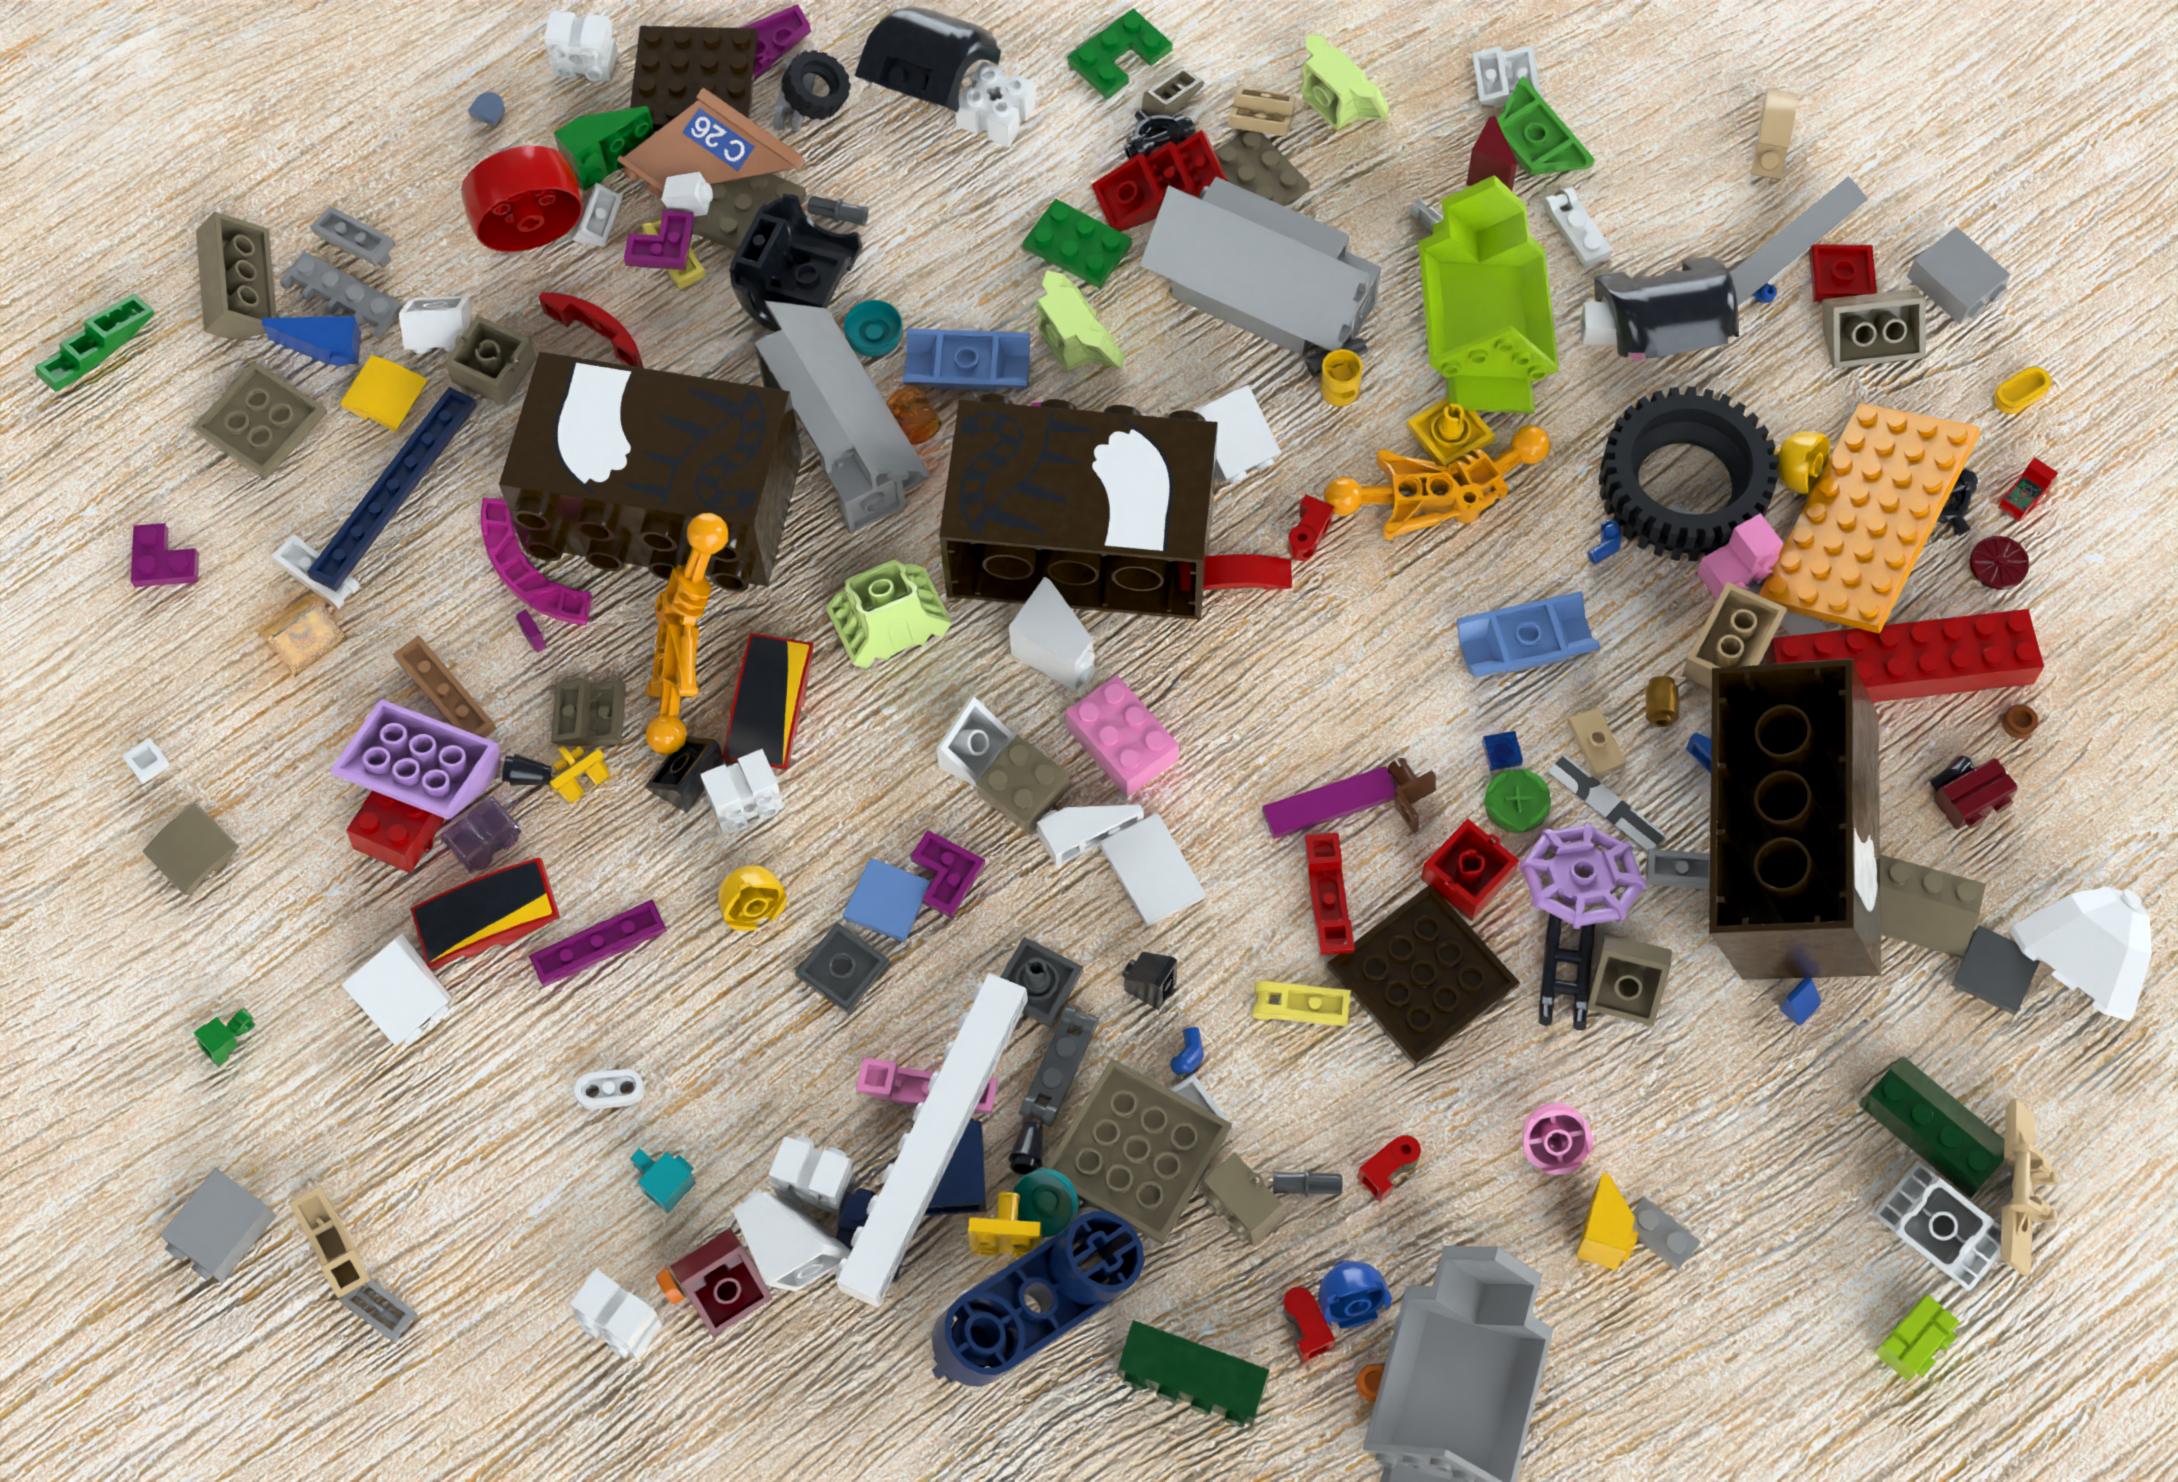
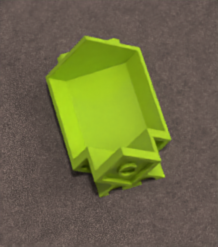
M1494 175L1441 199L1443 221L1432 225L1431 236L1418 241L1429 364L1446 378L1449 404H1459L1467 411L1536 414L1532 382L1545 379L1547 376L1559 371L1545 248L1529 234L1526 204Z

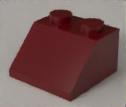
M731 1228L670 1266L712 1337L773 1299L746 1250Z

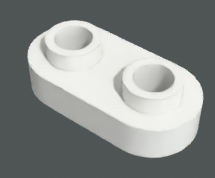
M632 1069L586 1073L576 1081L574 1086L575 1097L579 1104L587 1109L631 1106L639 1102L645 1092V1085L641 1076ZM631 1085L634 1087L631 1093H622V1089L625 1086ZM592 1089L599 1090L596 1097H588V1092Z

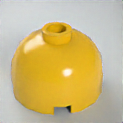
M1812 431L1793 433L1783 442L1781 447L1775 449L1773 455H1778L1779 463L1776 470H1779L1778 478L1781 484L1788 490L1796 493L1812 495L1811 493L1819 479L1818 476L1821 468L1826 466L1830 458V440L1828 437H1825V434Z
M759 865L743 866L729 873L721 882L717 896L722 917L731 929L739 931L759 928L755 922L768 916L769 921L772 922L781 914L787 903V896L780 880L771 870Z

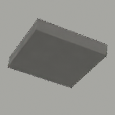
M837 922L795 971V976L843 1012L849 1014L890 965V960Z
M1979 925L1951 986L2016 1015L2040 961H2033L2023 954L2016 942Z

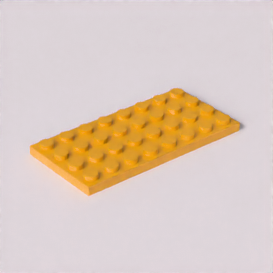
M1859 402L1811 493L1812 495L1809 496L1779 554L1778 561L1771 569L1773 574L1766 578L1758 595L1786 607L1788 612L1880 633L1980 436L1979 426Z

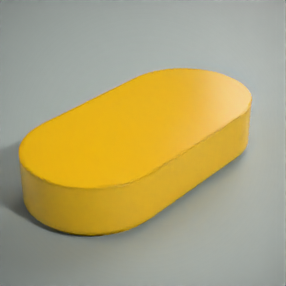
M2028 367L1997 387L1993 395V403L2003 413H2017L2046 395L2051 386V377L2047 371L2040 367Z

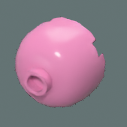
M1547 1103L1537 1107L1527 1116L1522 1127V1146L1528 1161L1532 1165L1534 1164L1550 1175H1564L1577 1170L1582 1166V1161L1587 1155H1590L1593 1147V1135L1586 1118L1575 1107L1565 1103Z

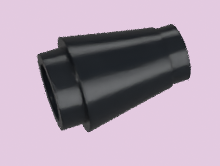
M514 754V757L506 755L502 781L510 782V786L549 785L552 766L518 754Z
M1034 1121L1023 1123L1008 1157L1011 1163L1010 1168L1015 1173L1026 1175L1042 1167L1043 1126L1040 1123Z

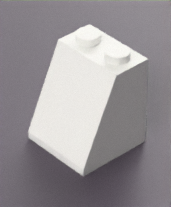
M1249 384L1193 411L1201 414L1206 421L1218 422L1215 478L1219 483L1229 480L1230 484H1234L1248 477L1246 474L1248 469L1256 466L1257 470L1261 471L1275 464L1273 457L1279 455L1281 451Z
M1044 577L1009 625L1011 655L1077 692L1082 683L1086 685L1091 680L1095 672V667L1093 666V659L1095 657V653H1093V639L1053 583Z
M402 934L341 984L395 1046L399 1045L402 1041L407 1045L423 1033L420 1026L430 1018L433 1022H436L449 1010L446 1003L452 998Z
M757 1191L745 1196L742 1199L743 1203L732 1209L767 1286L797 1291L838 1267L840 1261L843 1258L848 1259L851 1253L850 1249L792 1200Z

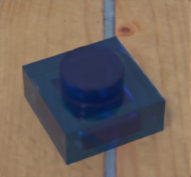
M1516 731L1483 736L1482 744L1490 771L1522 766L1523 757Z

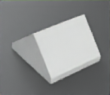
M970 696L936 748L939 768L976 787V782L1015 738V735L974 696Z

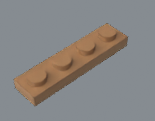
M419 635L393 653L395 660L451 726L483 738L497 729L493 721Z

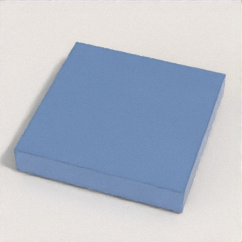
M870 858L843 913V918L905 943L922 908V898L932 883L930 880Z

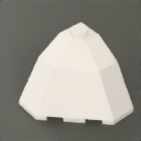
M2106 887L2073 893L2011 927L2009 931L2023 954L2033 961H2043L2054 968L2055 971L2051 974L2072 991L2079 987L2087 993L2093 1002L2091 1005L2101 1013L2127 1021L2133 1018L2152 955L2149 915L2141 905V898L2134 892Z

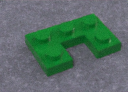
M1132 8L1068 55L1067 60L1068 64L1108 99L1129 83V76L1114 63L1115 60L1132 49L1151 67L1172 51L1173 43Z

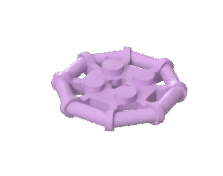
M1585 822L1584 826L1553 831L1545 829L1540 832L1539 840L1528 856L1520 861L1519 870L1524 874L1533 898L1532 905L1536 909H1543L1572 924L1575 929H1580L1581 926L1608 921L1620 923L1625 920L1627 911L1639 893L1646 889V879L1641 876L1632 853L1633 846L1628 841L1623 843L1592 827V823ZM1581 839H1582V841H1580V842H1574V843H1568V844H1564V843H1563V842L1574 841V840H1581ZM1592 842H1594V843H1596V844H1598V845H1600V846H1602V847H1604V848H1606V849H1608V850H1610V851H1607V850L1603 849V852H1601V851L1595 849V844H1593ZM1547 850H1552L1556 853L1550 861L1542 859ZM1616 861L1622 862L1625 873L1619 872ZM1578 869H1583L1584 873H1590L1591 875L1588 878H1582L1577 875ZM1538 874H1547L1551 885L1543 889ZM1616 886L1626 888L1619 900L1612 895ZM1559 896L1564 904L1569 906L1575 905V909L1573 910L1553 899ZM1603 903L1606 907L1604 909L1584 912L1586 905Z

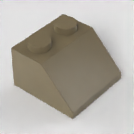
M1605 933L1590 991L1588 1010L1654 1026L1671 967L1672 950Z

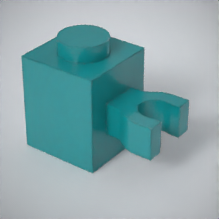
M639 1148L630 1157L633 1166L644 1174L637 1182L642 1193L667 1214L696 1184L691 1173L693 1167L680 1155L674 1159L669 1153L665 1152L655 1163Z

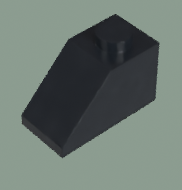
M1142 952L1136 961L1131 959L1123 971L1122 977L1125 978L1124 991L1160 1010L1177 984V959L1172 956Z

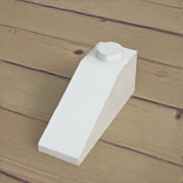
M1140 804L1066 807L1060 811L1052 810L1044 814L1040 821L1037 822V834L1055 866L1058 867L1099 846V841L1143 820L1144 810Z

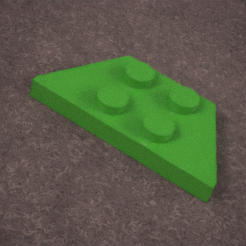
M1521 77L1497 120L1517 162L1529 176L1591 168L1595 162L1593 156L1525 77Z

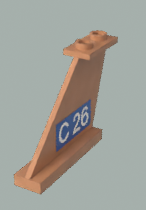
M702 88L697 95L698 101L626 156L622 157L620 155L617 159L624 166L622 169L624 174L636 182L639 177L648 183L646 189L660 199L663 195L666 178L670 176L700 172L706 183L714 185L793 169L800 171L806 162L796 151L705 88Z

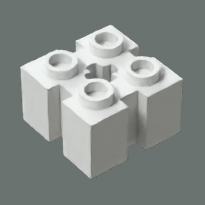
M551 10L544 42L547 53L551 54L550 64L554 75L563 78H577L578 74H585L586 78L592 81L612 80L618 49L615 38H611L613 29L609 16L586 14L585 18L575 17L574 12Z
M982 61L971 78L972 89L965 87L959 97L960 108L958 113L955 112L956 126L977 135L980 130H984L987 132L989 140L1009 148L1020 131L1019 119L1026 122L1036 106L1035 82L1016 74L1010 79L1004 77V69Z
M763 749L738 758V763L728 767L723 764L700 774L708 801L723 834L728 831L736 832L744 829L748 825L747 820L759 816L761 819H768L775 816L779 810L784 809L778 783Z
M784 1136L768 1174L771 1183H774L775 1194L801 1204L805 1202L813 1205L818 1210L840 1217L846 1193L851 1192L856 1179L854 1171L851 1170L852 1164L850 1159L847 1158V1154L833 1147H828L827 1151L814 1149L815 1143L805 1137L795 1136L792 1139Z
M597 1269L593 1271L570 1302V1306L576 1312L573 1318L581 1324L579 1327L594 1339L601 1335L602 1339L609 1344L608 1348L624 1359L629 1354L638 1360L663 1326L651 1306L631 1292L629 1293L621 1288L619 1284Z

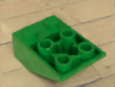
M643 106L578 117L555 131L554 136L559 152L567 158L577 177L579 186L585 191L595 183L599 184L604 178L613 172L623 169L624 166L617 161L620 155L622 157L626 156L655 132L649 108Z

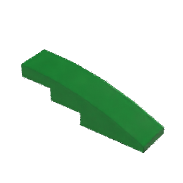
M132 294L84 321L85 330L59 343L60 352L35 366L36 375L55 392L59 391L114 353L154 316V310L138 296Z

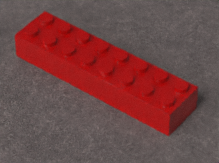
M2029 609L1884 625L1880 633L1854 628L1775 637L1772 639L1764 655L1766 664L1853 659L1872 702L2029 685L2036 682L2044 668Z

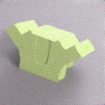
M1307 35L1306 50L1311 55L1309 56L1310 59L1302 67L1304 83L1301 85L1302 98L1337 131L1347 123L1359 118L1388 120L1389 105L1377 84L1370 83L1364 72L1336 47H1331L1324 35Z
M1046 270L1042 286L1047 295L1037 299L1036 308L1039 318L1037 325L1040 335L1063 369L1068 372L1078 366L1089 363L1121 369L1126 354L1114 343L1115 338L1098 322L1095 317L1097 311L1085 300L1086 296L1064 274Z
M896 559L845 579V590L835 594L826 607L853 665L866 669L869 668L875 657L888 661L892 655L916 645L924 646L931 634L944 637L952 625V621L925 568L911 563L904 566L898 563Z

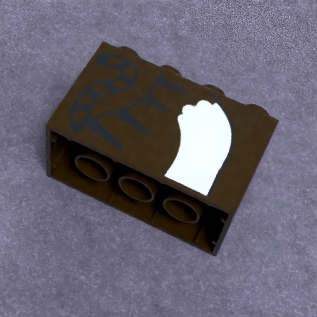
M539 352L499 482V487L522 546L528 554L545 561L560 560L562 554L566 553L584 556L591 565L606 571H620L625 563L648 567L654 576L669 581L673 568H677L679 564L686 565L692 547L687 539V527L691 520L702 513H713L727 524L728 542L722 550L711 554L704 573L705 576L711 577V581L716 586L728 591H745L748 589L749 584L768 587L803 456L790 391Z
M984 394L979 396L976 401L959 400L939 534L946 596L1025 604L1043 578L1046 577L1053 583L1070 608L1201 620L1215 490L1218 422L1206 421L1201 414L1188 410L1172 412L1168 418L1143 416L1137 409L1127 405H1112L1107 407L1104 412L1078 410L1074 404L1060 399L1046 400L1040 406L1016 405L1009 398L999 394ZM1179 561L1191 562L1190 590H1181Z
M1853 659L1712 668L1709 934L1742 980L1881 976L1879 716Z

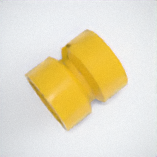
M1339 349L1332 351L1324 358L1320 392L1321 396L1329 404L1339 407L1348 406L1358 398L1363 365L1357 354L1350 350Z

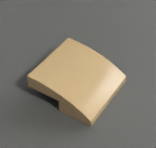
M1238 86L1234 96L1233 108L1229 115L1228 127L1287 137L1297 95Z

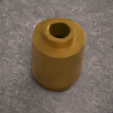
M1668 676L1651 678L1648 686L1645 688L1646 719L1653 723L1654 726L1668 727L1679 719L1678 686L1675 685V680Z

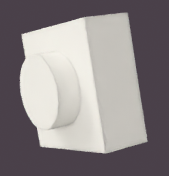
M150 737L122 756L142 784L171 766Z

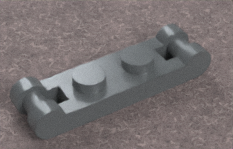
M1069 1005L1065 1007L1060 1023L1028 1094L1021 1104L1020 1115L1027 1118L1034 1116L1041 1119L1042 1124L1052 1127L1096 1030L1099 1017L1088 1014V1016L1077 1013V1008ZM1072 1025L1082 1029L1079 1037L1068 1033ZM1039 1097L1050 1100L1047 1107L1037 1103Z

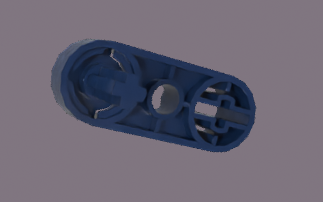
M1092 1211L1083 1214L1065 1230L960 1296L937 1318L932 1331V1350L935 1355L934 1360L938 1364L932 1369L934 1376L938 1380L946 1376L950 1383L958 1381L966 1386L983 1387L998 1381L1101 1312L1130 1288L1141 1275L1144 1265V1251L1137 1232L1125 1219L1111 1212ZM1077 1243H1081V1244L1073 1251V1246H1075ZM1097 1255L1103 1259V1261L1084 1273L1079 1269L1080 1266ZM1109 1277V1281L1105 1285H1101ZM1024 1295H1029L1037 1301L1040 1313L1032 1311L1027 1306Z

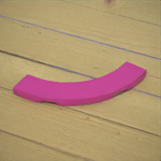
M483 498L481 529L489 559L503 583L516 597L538 612L557 620L587 626L593 598L591 592L579 591L554 581L551 582L538 573V570L528 561L519 547L515 526L505 500Z

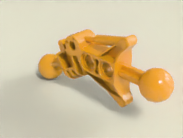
M1527 425L1521 427L1513 435L1511 447L1491 460L1486 453L1473 448L1470 451V455L1464 454L1461 461L1455 460L1447 467L1435 465V462L1401 456L1386 449H1380L1377 452L1376 464L1386 474L1389 485L1360 486L1353 478L1341 476L1334 478L1328 483L1324 489L1323 499L1325 503L1334 506V515L1343 517L1354 514L1361 505L1391 504L1392 516L1385 524L1382 534L1385 540H1392L1400 534L1441 524V520L1453 517L1461 523H1472L1477 520L1482 510L1495 502L1497 497L1499 499L1507 497L1509 488L1502 479L1505 473L1520 463L1529 465L1540 463L1549 455L1551 449L1550 438L1541 427ZM1440 489L1445 494L1441 496L1436 495L1431 490ZM1400 491H1409L1413 496L1405 497ZM1423 512H1433L1419 516Z
M702 513L691 520L687 527V539L692 547L686 565L679 564L677 568H673L666 591L659 593L655 603V617L659 621L653 672L646 686L645 693L647 696L660 698L659 715L648 723L645 735L646 742L652 750L662 755H671L684 746L687 731L686 726L678 718L680 696L695 697L698 693L695 662L699 627L696 620L703 616L704 608L707 606L708 597L711 594V586L704 573L711 554L722 550L728 542L727 524L713 513Z

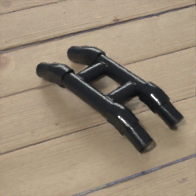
M1549 913L1539 999V1023L1544 1026L1552 1024L1555 993L1575 996L1573 1003V1028L1582 1031L1587 1027L1588 995L1596 924L1582 926L1579 950L1559 948L1562 919ZM1557 961L1578 964L1576 982L1556 980Z

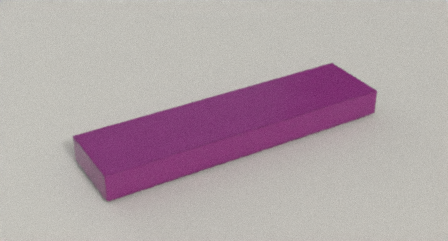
M1384 766L1262 806V812L1273 839L1393 801L1395 800L1394 789L1396 788L1387 767Z
M653 899L535 952L529 955V958L544 988L666 932L667 929Z

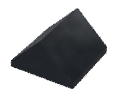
M687 737L684 746L679 751L667 756L645 788L685 813H688L705 790L700 774L725 763L724 759H722L723 755L719 743L715 739Z

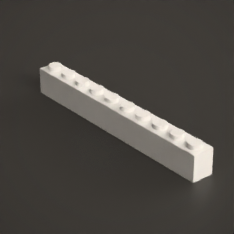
M988 973L984 983L979 982L972 995V1001L975 1002L970 1012L965 1011L962 1014L957 1026V1030L960 1032L955 1042L950 1041L945 1048L942 1060L945 1061L940 1073L937 1071L933 1073L927 1088L930 1093L925 1103L919 1102L912 1118V1121L915 1123L910 1133L905 1132L898 1144L897 1152L900 1154L895 1164L890 1163L887 1166L882 1178L884 1186L879 1196L875 1194L869 1202L866 1211L869 1217L864 1227L858 1226L851 1240L853 1249L848 1259L843 1258L837 1267L835 1278H838L837 1284L840 1291L879 1308L1028 1001L1025 987L991 973Z

